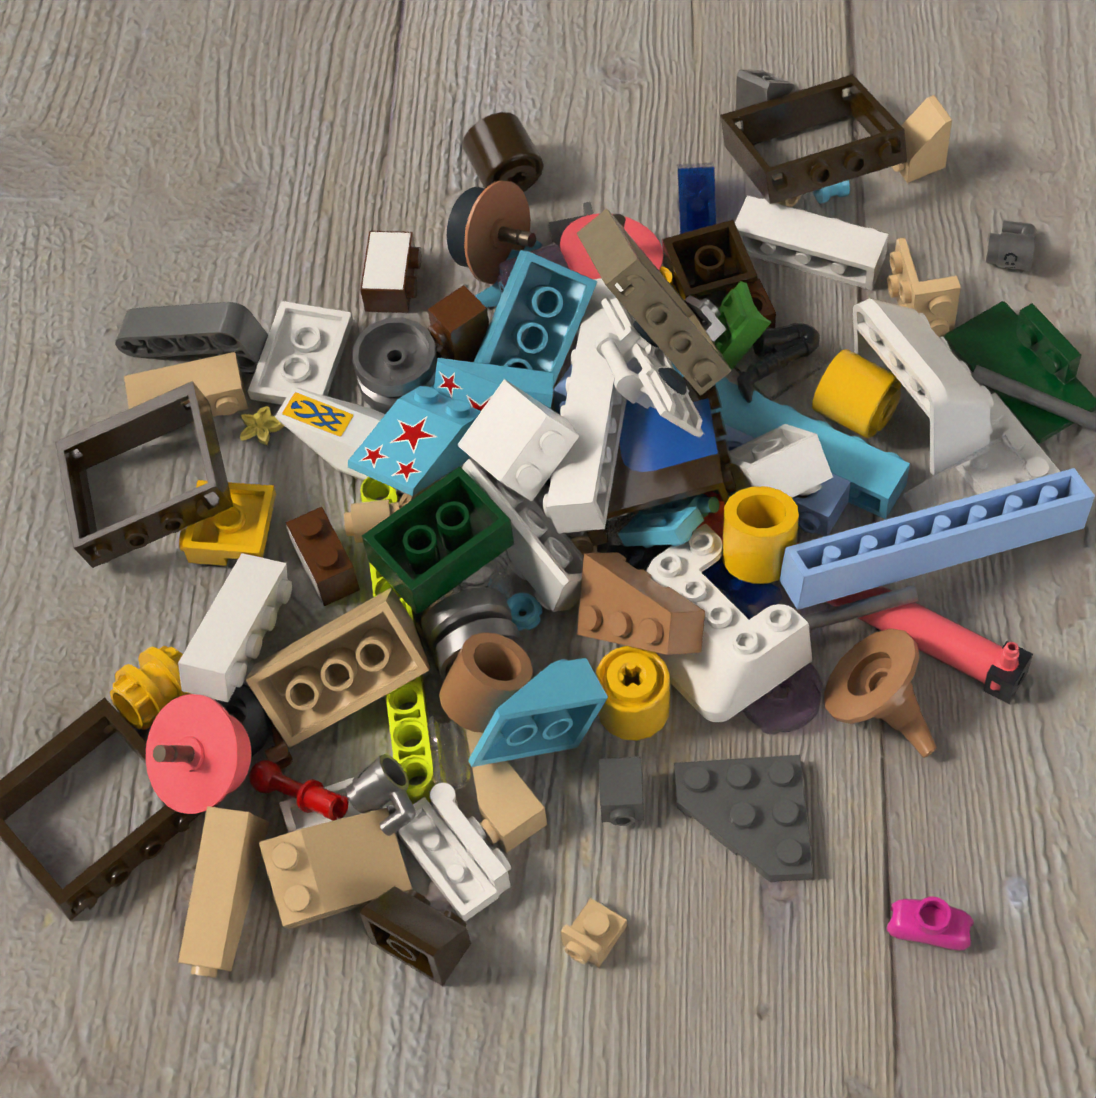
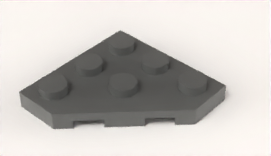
M800 755L674 763L677 808L689 818L693 817L710 831L711 836L735 855L739 854L756 868V872L767 881L810 880L813 878Z

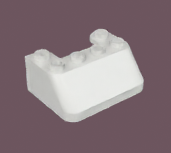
M867 299L854 305V352L887 370L890 369L930 418V472L935 477L988 453L990 434L992 433V425L990 423V408L993 407L992 396L985 386H980L971 376L967 364L964 361H958L952 354L947 341L942 336L938 337L930 328L926 316L912 308L874 299Z
M705 523L692 532L693 535L689 541L679 546H671L651 561L646 572L651 574V579L661 586L672 588L705 611L701 653L657 654L666 663L670 675V683L700 715L712 722H723L738 714L813 660L809 623L795 609L787 605L776 604L767 607L749 620L704 576L717 567L716 562L723 553L721 538Z

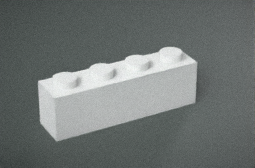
M747 195L735 222L749 256L869 290L873 289L886 257L887 233L879 232L873 228L846 223L837 218H828L810 213L800 208H792L777 203L769 204L766 199Z
M241 553L178 662L183 692L204 695L212 699L228 702L236 687L240 688L243 685L251 659H256L259 656L263 637L267 631L273 630L280 606L286 604L291 596L292 582L287 578L286 563Z

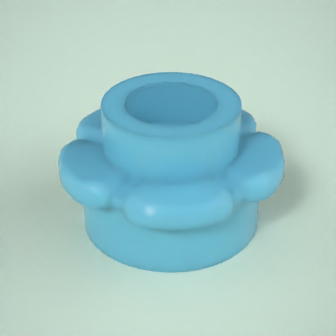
M517 593L509 598L507 603L511 611L512 622L517 625L519 631L523 629L531 630L540 623L541 619L539 616L542 614V606L532 595ZM522 611H525L527 613L525 616L519 615V613Z

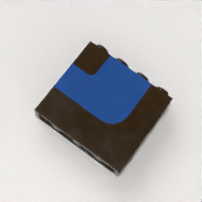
M683 377L689 390L688 394L703 420L701 429L704 434L700 438L660 416L656 408L650 406L647 409L637 402L633 404L626 399L607 519L717 489L722 501L726 504L729 497H731L730 492L737 491L732 469L725 466V464L731 463L732 460L726 439L721 440L720 436L727 435L721 412L716 413L715 410L722 408L716 385H713L700 396L687 379ZM606 524L605 529L586 531L593 546L608 542Z

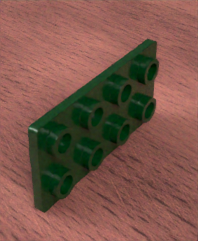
M1001 301L945 334L944 339L947 341L950 349L961 361L967 364L972 373L976 366L979 365L1091 413L1096 410V398L1076 377L1082 355L1033 303L1021 309L1018 316L1006 302ZM984 385L991 394L996 393L1036 443L1040 444L1074 424L1070 420Z

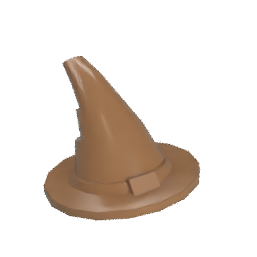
M891 628L873 633L856 643L839 660L829 676L824 691L825 708L837 721L848 724L866 721L872 717L883 719L893 729L899 730L923 758L929 756L937 749L921 713L911 682L919 661L917 643L906 631Z

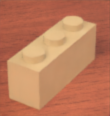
M235 352L124 376L129 409L191 381L196 384L210 402L213 417L232 415L237 411L248 409L243 376ZM188 399V400L184 401L183 403L186 405V404L190 403V401H189V399Z

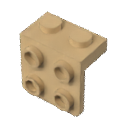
M905 237L896 239L895 251L890 252V265L893 274L887 277L889 295L891 298H897L898 305L912 308L918 313H923L928 319L930 328L938 337H943L955 328L961 289L958 277L951 276L919 282Z

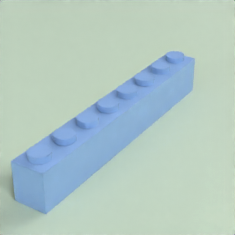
M1075 468L785 547L779 581L796 609L799 610L1084 529L1095 495Z

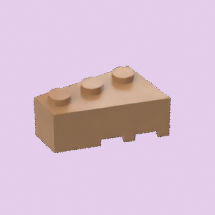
M584 553L577 635L665 655L701 653L705 611L672 588L663 587L652 580V575L645 570L634 568L619 553Z

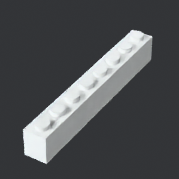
M602 278L593 279L598 282L576 332L578 341L576 349H573L571 352V377L566 379V403L560 409V415L570 422L579 437L549 477V492L543 497L545 515L547 518L552 519L558 534L605 529L626 398L616 390L614 385L615 377L607 361L598 354L595 348V341L600 335L612 333L617 336L601 303L605 297L609 300L617 298L607 288ZM616 283L615 286L620 292H622L623 289L620 287L618 283Z

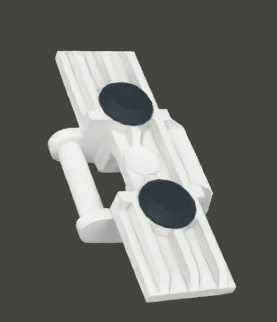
M605 297L601 303L617 336L612 333L600 335L595 341V348L598 354L607 361L615 377L614 385L616 390L633 404L637 402L647 409L650 406L656 408L660 416L700 438L704 434L701 429L703 420L688 394L689 390L683 377L675 371L668 357L619 300H609Z

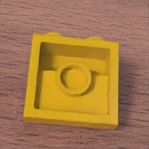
M198 480L196 488L208 482L204 480ZM228 482L233 507L213 517L192 524L187 528H183L180 532L179 548L180 551H184L188 563L227 566L228 558L239 559L241 553L263 558L276 498L274 485Z

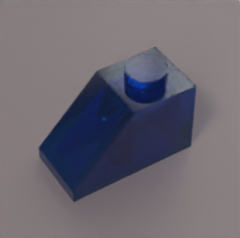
M677 164L680 234L716 224L714 164Z

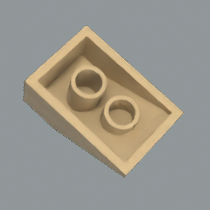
M387 807L299 829L259 842L283 927L292 929L366 905L394 886L404 892L412 890L396 834L387 836L380 828V822L390 815Z

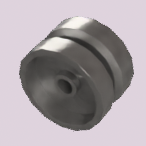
M403 317L385 318L369 325L359 334L353 346L352 361L357 374L360 392L365 402L374 410L386 414L398 398L419 386L431 387L434 385L437 366L436 346L429 330L420 323Z
M481 587L467 589L450 595L436 603L425 614L421 622L423 634L429 649L434 651V662L443 681L464 642L472 635L483 632L499 634L513 640L524 650L522 637L517 625L512 622L511 611L506 598L497 589Z

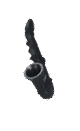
M792 323L777 328L767 327L752 345L757 357H763L772 352L774 354L764 357V360H758L755 365L751 364L746 371L737 377L738 389L746 402L750 403L752 401L753 383L785 368L789 363L801 357H807L819 347L820 335L813 326L805 323Z

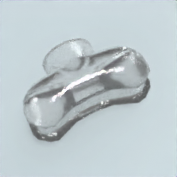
M433 715L427 722L433 762V782L435 785L438 783H448L454 789L464 788L469 783L471 777V767L468 761L470 756L465 728L459 726L453 720L448 723H439Z

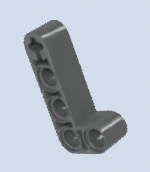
M235 302L132 308L126 312L115 345L122 353L139 358L214 353L222 355L235 352L241 372L254 374L268 334L245 306Z

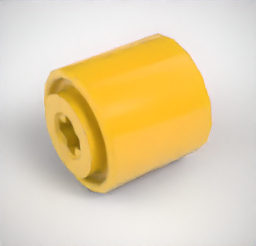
M843 349L835 356L823 374L813 397L812 409L868 439L881 431L893 415L900 400L901 383L889 370L848 349Z
M752 486L739 490L729 497L724 506L722 556L723 564L730 574L739 580L752 584H768L780 579L785 547L797 544L798 506L791 496L775 488Z
M630 646L616 648L604 656L596 668L595 674L608 696L598 713L601 724L610 734L623 740L638 741L653 736L663 728L670 713V675L666 663L656 652Z

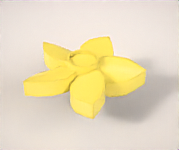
M269 406L260 408L254 415H241L244 424L248 427L242 431L240 439L243 441L257 435L260 443L267 445L270 433L279 431L284 425L275 416H272Z

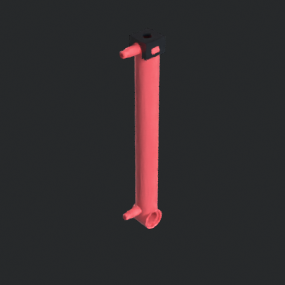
M713 491L702 493L708 497H716L719 500L720 506L716 513H709L706 517H703L704 521L696 529L706 523L721 538L723 546L725 503L722 501L720 494H716ZM880 586L827 601V603L836 607L891 592L892 590ZM916 602L858 617V619L881 631L890 628L906 631L917 643L918 650L984 683V692L1007 704L1011 702L1026 677L1033 653L1019 647L1015 642L1006 641L1002 647Z

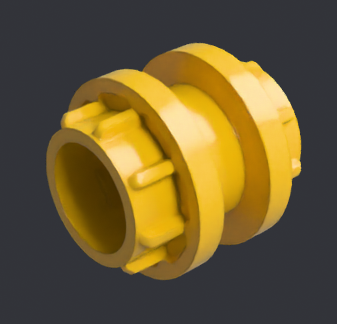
M162 646L159 649L148 647L139 654V669L133 665L126 664L116 671V681L113 683V689L110 691L111 700L122 717L133 727L142 730L148 729L152 726L159 712L169 702L180 696L191 694L183 692L181 689L178 662L183 654L177 649Z

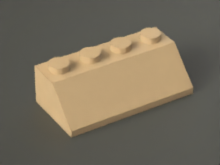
M391 587L256 663L248 674L246 682L288 747L291 748L428 672L430 666L414 622Z

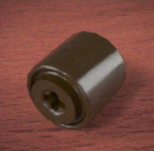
M499 112L491 114L475 123L464 136L462 147L485 189L495 182L509 181L518 185L525 192L542 175L544 167L542 158L520 119L513 113Z

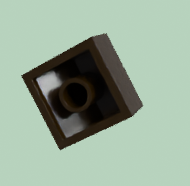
M734 220L662 239L663 267L668 268L672 272L674 286L684 300L689 295L697 298L736 287L740 281L745 283L758 281V275Z
M394 886L365 905L360 912V916L371 944L441 986L445 984L471 945L466 928L467 924L463 919L450 911H445L442 914L431 908L429 900L414 890H409L406 893Z

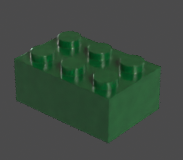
M460 466L362 535L368 561L417 615L514 545L511 519Z

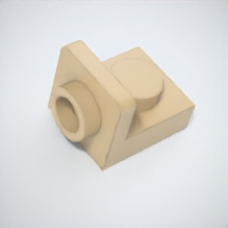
M590 898L571 927L565 924L561 930L562 944L565 947L564 951L581 964H586L589 961L595 966L600 967L627 927V919Z

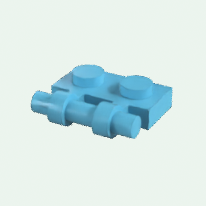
M698 494L686 499L654 506L652 510H640L618 535L624 546H643L648 548L654 545H682L690 540L693 535L692 532L704 521L703 517H706L709 513H716L719 510V500L716 497Z

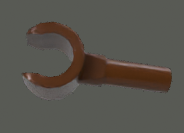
M270 719L275 745L264 750V753L268 760L275 762L283 769L292 764L293 758L286 742Z

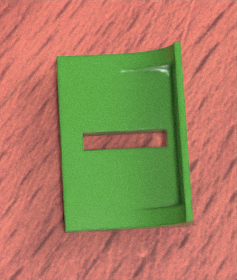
M742 281L739 282L734 290L732 289L721 302L722 305L718 308L721 313L718 319L726 330L714 343L731 370L771 324V321L763 317L757 310L747 283Z

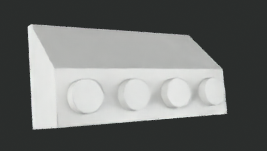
M468 459L463 464L462 469L511 519L514 545L504 551V553L511 560L510 566L520 578L527 580L536 590L534 593L536 599L543 607L553 612L570 610L580 600L584 556L565 533L558 534L552 519L546 517L543 506L536 498L530 501L497 480L474 459Z

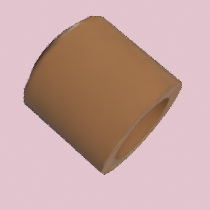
M486 632L472 635L464 642L442 684L439 693L442 708L448 717L459 726L473 732L484 733L496 709L531 680L533 668L530 658L522 647L502 635Z

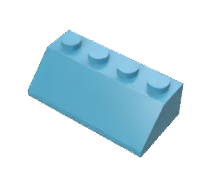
M520 250L474 362L554 373V386L598 281L529 251Z

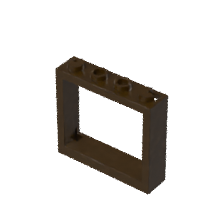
M853 74L720 115L724 146L769 204L907 162L904 128ZM849 88L848 96L843 97L842 90ZM851 114L871 135L772 167L766 163L753 146L754 144ZM736 122H741V129L735 124ZM782 173L781 179L774 180L772 178L773 175Z
M193 381L55 442L73 548L92 568L108 563L112 559L142 548L153 541L179 532L183 528L233 507L210 402ZM189 399L190 403L185 405L183 402ZM194 422L208 483L97 531L86 469ZM78 449L80 452L75 454L73 450Z
M105 697L0 779V840L69 921L87 907L91 910L100 896L111 887L123 884L129 878L133 869L145 859L149 860L157 856L167 841L178 832L188 830L190 828L189 823L201 814L180 813L164 805L63 889L4 822L115 732L120 735L146 764L147 743Z

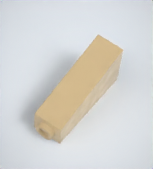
M207 806L178 963L192 965L190 974L216 978L218 969L232 971L262 854L259 842L265 841L269 826L268 821L250 812Z

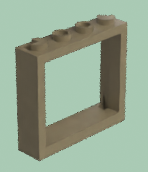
M607 208L577 232L604 284L700 396L732 371L698 316ZM616 283H618L620 287L623 289L622 292H620L617 289V287L615 286Z

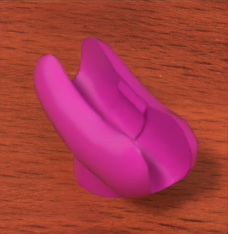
M926 897L922 900L901 899L892 903L890 909L893 911V915L887 925V931L891 936L897 939L934 945L955 951L965 950L971 945L970 927L974 925V921L964 910L949 906L943 899L938 897Z

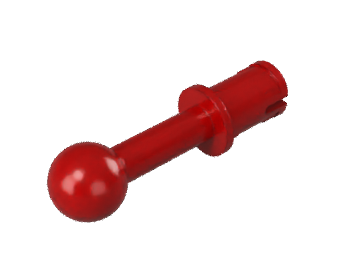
M270 760L259 761L250 770L249 780L256 791L271 793L276 790L297 799L298 808L305 813L314 811L332 821L337 820V818H343L347 813L349 806L347 797L325 789L320 781L311 779L304 784L282 775L281 768Z

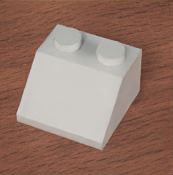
M504 379L462 437L458 446L497 480L530 501H533L576 442L579 435L567 419Z
M784 424L731 450L732 462L725 464L726 468L731 467L738 491L752 486H767L781 490L793 498L797 495L805 496L815 493L822 488L821 483L833 478L817 434L788 424Z

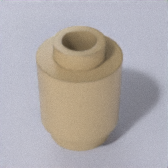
M389 499L352 503L351 512L344 513L346 536H354L355 543H363L362 535L400 509L399 502L389 503Z

